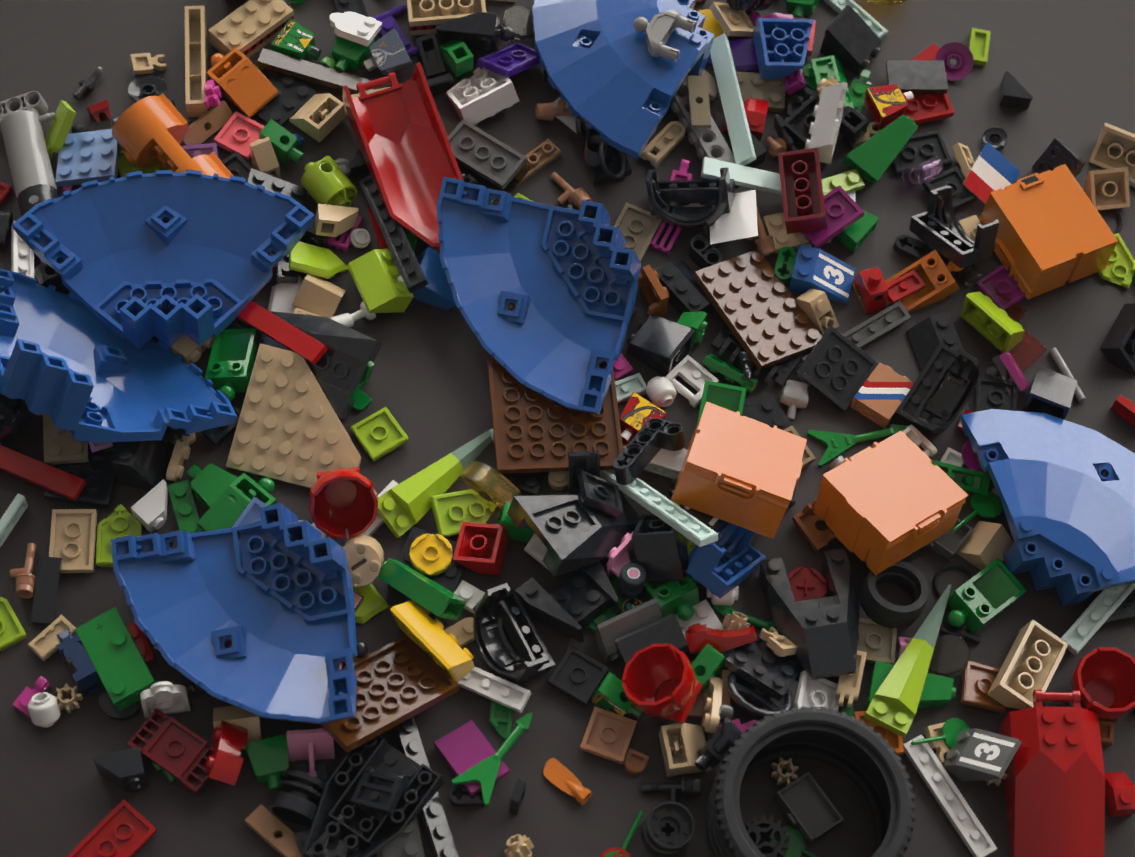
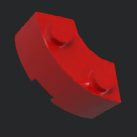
M222 720L220 726H216L213 731L212 755H209L205 768L209 778L235 786L244 759L240 757L242 746H247L248 729Z

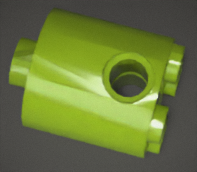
M325 156L315 163L310 162L304 167L305 173L301 179V184L317 204L351 206L357 195V189L330 156Z

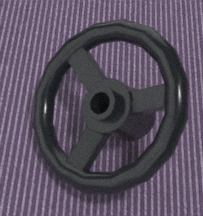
M731 672L728 676V691L732 699L748 716L763 719L766 716L772 715V713L777 712L779 714L784 709L789 710L793 708V694L790 689L784 695L783 707L779 708L770 700V695L756 686L751 685L749 688L737 684L736 680L739 675Z

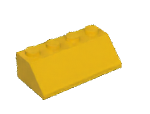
M413 600L393 606L390 609L399 628L456 682H459L475 667L472 661L474 657L466 648L462 650L457 645L459 643L457 638L452 633L447 634L443 630L445 627L437 618L433 620L428 615L430 614L429 610L418 605Z

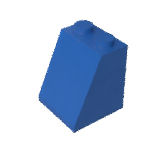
M428 247L417 256V260L429 284L412 292L414 296L412 299L449 311L456 304L445 270L440 261V253Z

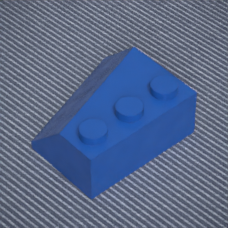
M757 19L753 30V38L760 79L779 80L803 68L814 19Z

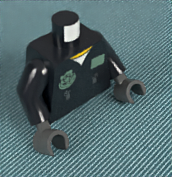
M720 706L718 716L725 718V722L716 730L715 734L707 733L708 740L697 751L700 757L695 761V765L703 772L709 766L713 768L721 763L733 743L743 733L731 721L733 708L730 706Z

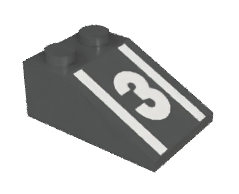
M977 728L965 729L958 734L957 741L954 747L947 753V759L943 766L961 782L1001 779L1021 741Z

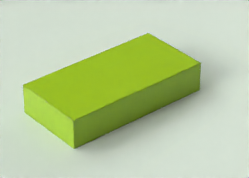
M971 29L969 49L973 54V64L986 66L991 31Z

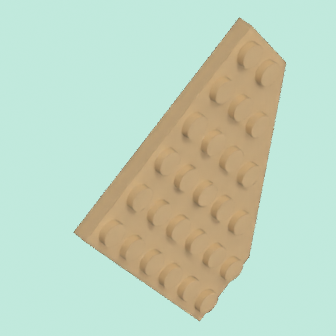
M260 344L226 467L307 488H312L316 483V473L332 471L337 468L359 467L362 457L305 359L296 352Z

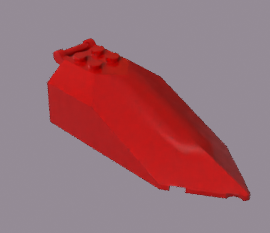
M417 63L412 78L400 85L394 72L389 73L386 77L367 83H356L360 97H351L348 86H343V103L362 155L389 216L440 253L437 202L443 177L463 180L421 64ZM387 84L392 85V87L366 94V91L378 88Z
M1033 690V707L1009 712L999 726L1000 735L1021 741L1019 748L1005 771L1008 776L1004 779L1011 857H1104L1105 772L1098 713L1080 707L1081 694L1079 690H1072L1071 693ZM1042 701L1071 702V707H1043Z

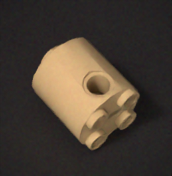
M358 535L349 539L343 545V548L346 550L348 571L351 573L352 585L354 587L365 586L373 582L378 576L384 561V551L380 543L373 537Z

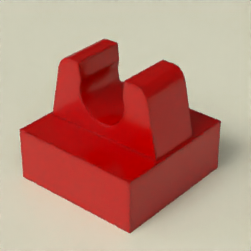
M107 99L86 108L96 123L100 122V113H104L107 119L111 117L110 105Z

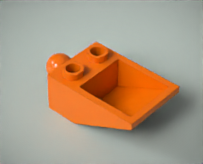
M236 47L226 56L216 53L211 57L210 62L213 67L206 72L209 79H214L216 86H220L222 94L249 118L279 93L259 69Z
M934 250L885 280L887 284L912 270L916 271L926 286L923 290L900 301L907 312L910 313L943 300L959 290L960 287L950 272H959L963 268H959L950 260L949 264L945 265L938 252Z

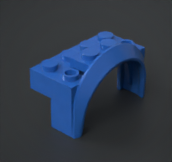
M728 523L718 534V541L702 547L696 545L687 558L688 569L686 572L695 581L700 582L709 589L710 593L722 598L759 570L761 560H765L766 556L750 544L756 532Z

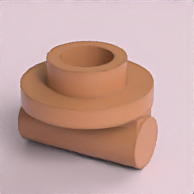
M772 137L766 139V143L769 145L768 152L771 156L778 157V153L786 151L787 145L783 139H773Z

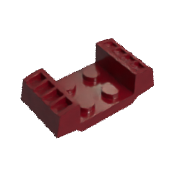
M155 708L127 743L129 748L139 747L144 761L148 758L178 779L182 787L194 795L197 794L209 778L205 764L208 756L212 755L213 747L200 736Z

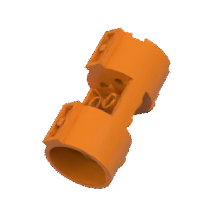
M163 93L160 96L145 97L131 105L121 114L112 128V136L125 150L124 157L130 164L134 163L138 168H146L158 163L162 170H172L173 173H186V170H196L213 176L214 173L219 174V177L223 178L234 176L214 152L191 159L179 145L185 134L190 131V128L185 118Z

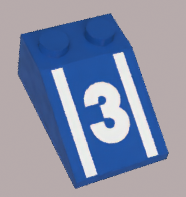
M799 244L788 290L805 293L812 288L824 291L828 300L848 304L855 268L819 248Z

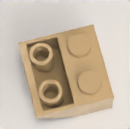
M330 93L315 94L289 119V122L320 143L345 118V105Z
M677 723L661 726L659 740L667 777L703 772L695 765V761L700 757L697 751L706 742L703 726L684 723V725ZM709 766L706 771L712 770L711 766Z

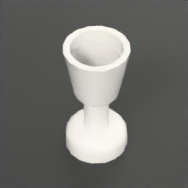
M361 302L360 310L352 314L344 313L330 319L351 328L354 326L355 321L363 317L372 320L376 318V314L368 313L364 302Z

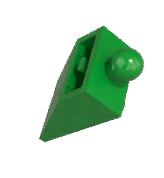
M257 329L223 330L217 337H214L205 379H210L213 382L212 388L215 391L220 390L229 401L234 399L235 393L247 392L257 356Z
M705 380L697 424L706 402L736 413L739 411L740 416H742L746 388Z
M243 473L227 487L197 522V526L203 531L232 528L254 497L267 506L275 505L276 499L270 495L275 488L273 480L262 478L257 484L248 475Z
M637 559L630 561L631 563L638 564ZM688 574L679 581L661 580L659 582L645 581L643 595L647 602L656 598L662 618L672 613L683 621H689L693 618L694 608L692 606L699 603V593L697 585Z
M996 559L948 597L947 604L953 610L948 615V621L954 627H960L965 624L972 633H976L1026 593L1027 590L999 559Z

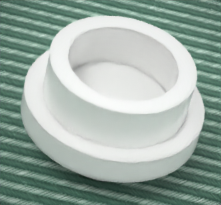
M362 228L355 229L350 235L351 243L357 248L367 247L370 243L369 232Z

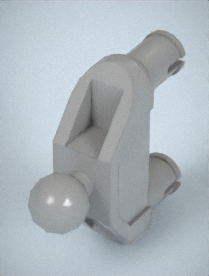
M668 10L654 15L650 23L646 18L638 17L634 20L633 26L637 32L646 31V43L651 56L656 58L662 56L676 62L679 58L680 50L665 45L677 27L694 33L697 21L683 17L676 10Z

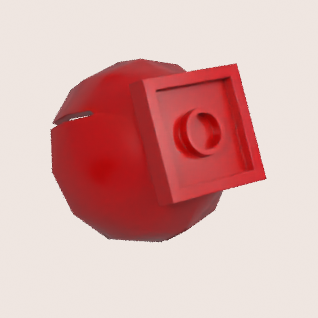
M359 467L337 468L332 471L316 473L317 481L311 488L308 510L315 526L329 537L347 539L346 528L348 529L350 539L365 533L376 520L379 498L373 483L360 473Z
M652 644L636 652L625 666L622 677L624 691L632 705L648 716H657L683 725L702 688V684L696 681L688 656L669 644Z
M1099 647L1079 660L1071 682L1072 689L1080 691L1081 708L1098 713L1099 719L1117 722L1120 717L1135 709V659L1132 655L1115 647Z

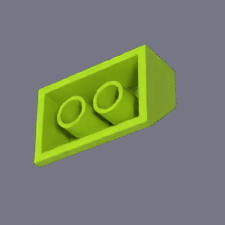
M374 249L347 265L368 313L404 312L414 297L413 293L410 294L389 249Z
M980 291L966 295L960 316L1002 353L1009 352L1022 341L1025 330L1021 324L1013 321L1005 310L1000 309L993 303L990 297L982 294Z

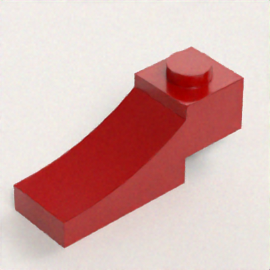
M697 623L689 626L688 630H685V638L691 653L703 649L707 644L720 653L757 641L754 626L739 630H717L708 628L707 624L701 625Z

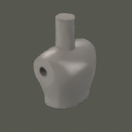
M787 380L782 390L780 402L789 406L787 412L789 420L795 419L797 408L807 407L809 397L808 385L805 383Z

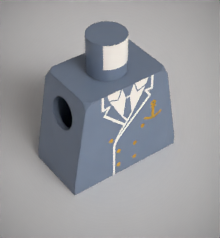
M395 28L369 47L373 57L363 61L368 72L379 67L384 75L414 66Z

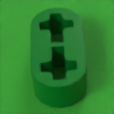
M791 247L780 249L774 269L775 275L784 284L788 283L791 279L797 255L796 251ZM785 254L789 255L788 262H784ZM782 268L786 269L784 276H780Z

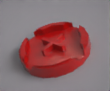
M798 567L788 574L795 602L824 598L826 596V580L817 570L810 567Z

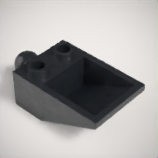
M476 12L436 26L441 45L455 39L463 41L468 49L482 50L486 53L498 51L500 39L510 42L515 37V31L512 27L505 26L501 29L498 15L494 13Z

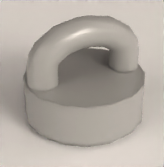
M343 158L334 160L348 177L350 175V161Z

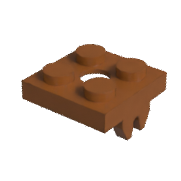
M649 264L642 267L637 282L638 288L649 305L648 316L650 317L654 314L663 318L666 313L669 292L666 287L661 285L658 273L655 270L653 271Z
M815 499L811 505L810 503L807 504L801 512L794 515L792 521L817 553L838 541V539L828 526L825 531L816 529L815 523L821 519L813 512L817 500Z

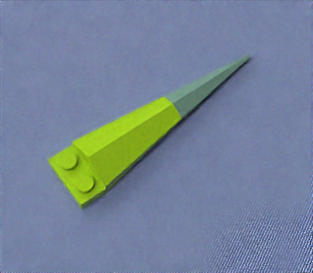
M490 430L389 489L379 497L377 513L396 538L402 536L418 523L432 507L431 496L444 494L492 441L489 434Z
M951 584L947 586L875 693L864 715V718L903 738L906 736L917 712L950 594Z

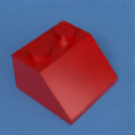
M462 522L453 561L479 574L500 576L509 541L504 525Z

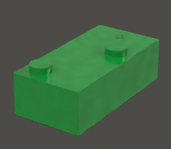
M116 607L75 629L112 702L119 711L141 700L140 693L150 689L153 684L157 683Z

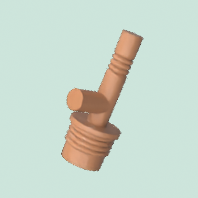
M559 99L557 108H554L553 102L536 104V119L552 122L554 116H573L568 108H565V99Z
M553 172L551 174V179L565 190L557 199L561 205L569 199V203L580 210L582 200L593 202L583 188L575 190L558 173Z
M757 208L758 236L748 237L747 239L752 240L759 237V239L754 241V244H756L758 251L763 256H768L776 252L773 235L766 236Z
M28 543L24 568L10 570V577L15 578L16 581L15 594L20 598H31L34 594L36 576L32 575L36 544Z

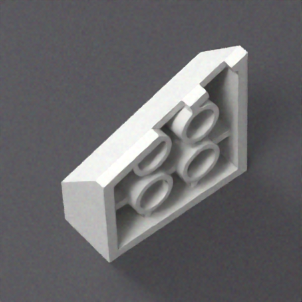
M477 68L473 71L474 75L471 78L461 80L446 92L460 119H464L472 125H477L487 117H492L497 112L519 102L514 85L509 78L484 68Z
M845 82L822 88L819 105H815L813 117L816 118L815 122H811L809 134H812L811 140L807 139L805 149L818 148L820 162L831 164L844 110L847 83Z

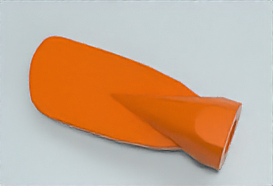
M551 758L546 762L543 771L544 777L559 790L574 797L580 805H584L591 797L592 792L583 787L578 778L557 759Z

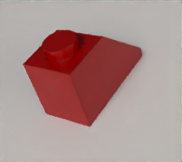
M1124 771L1105 773V796L1110 818L1132 816L1135 813V786Z

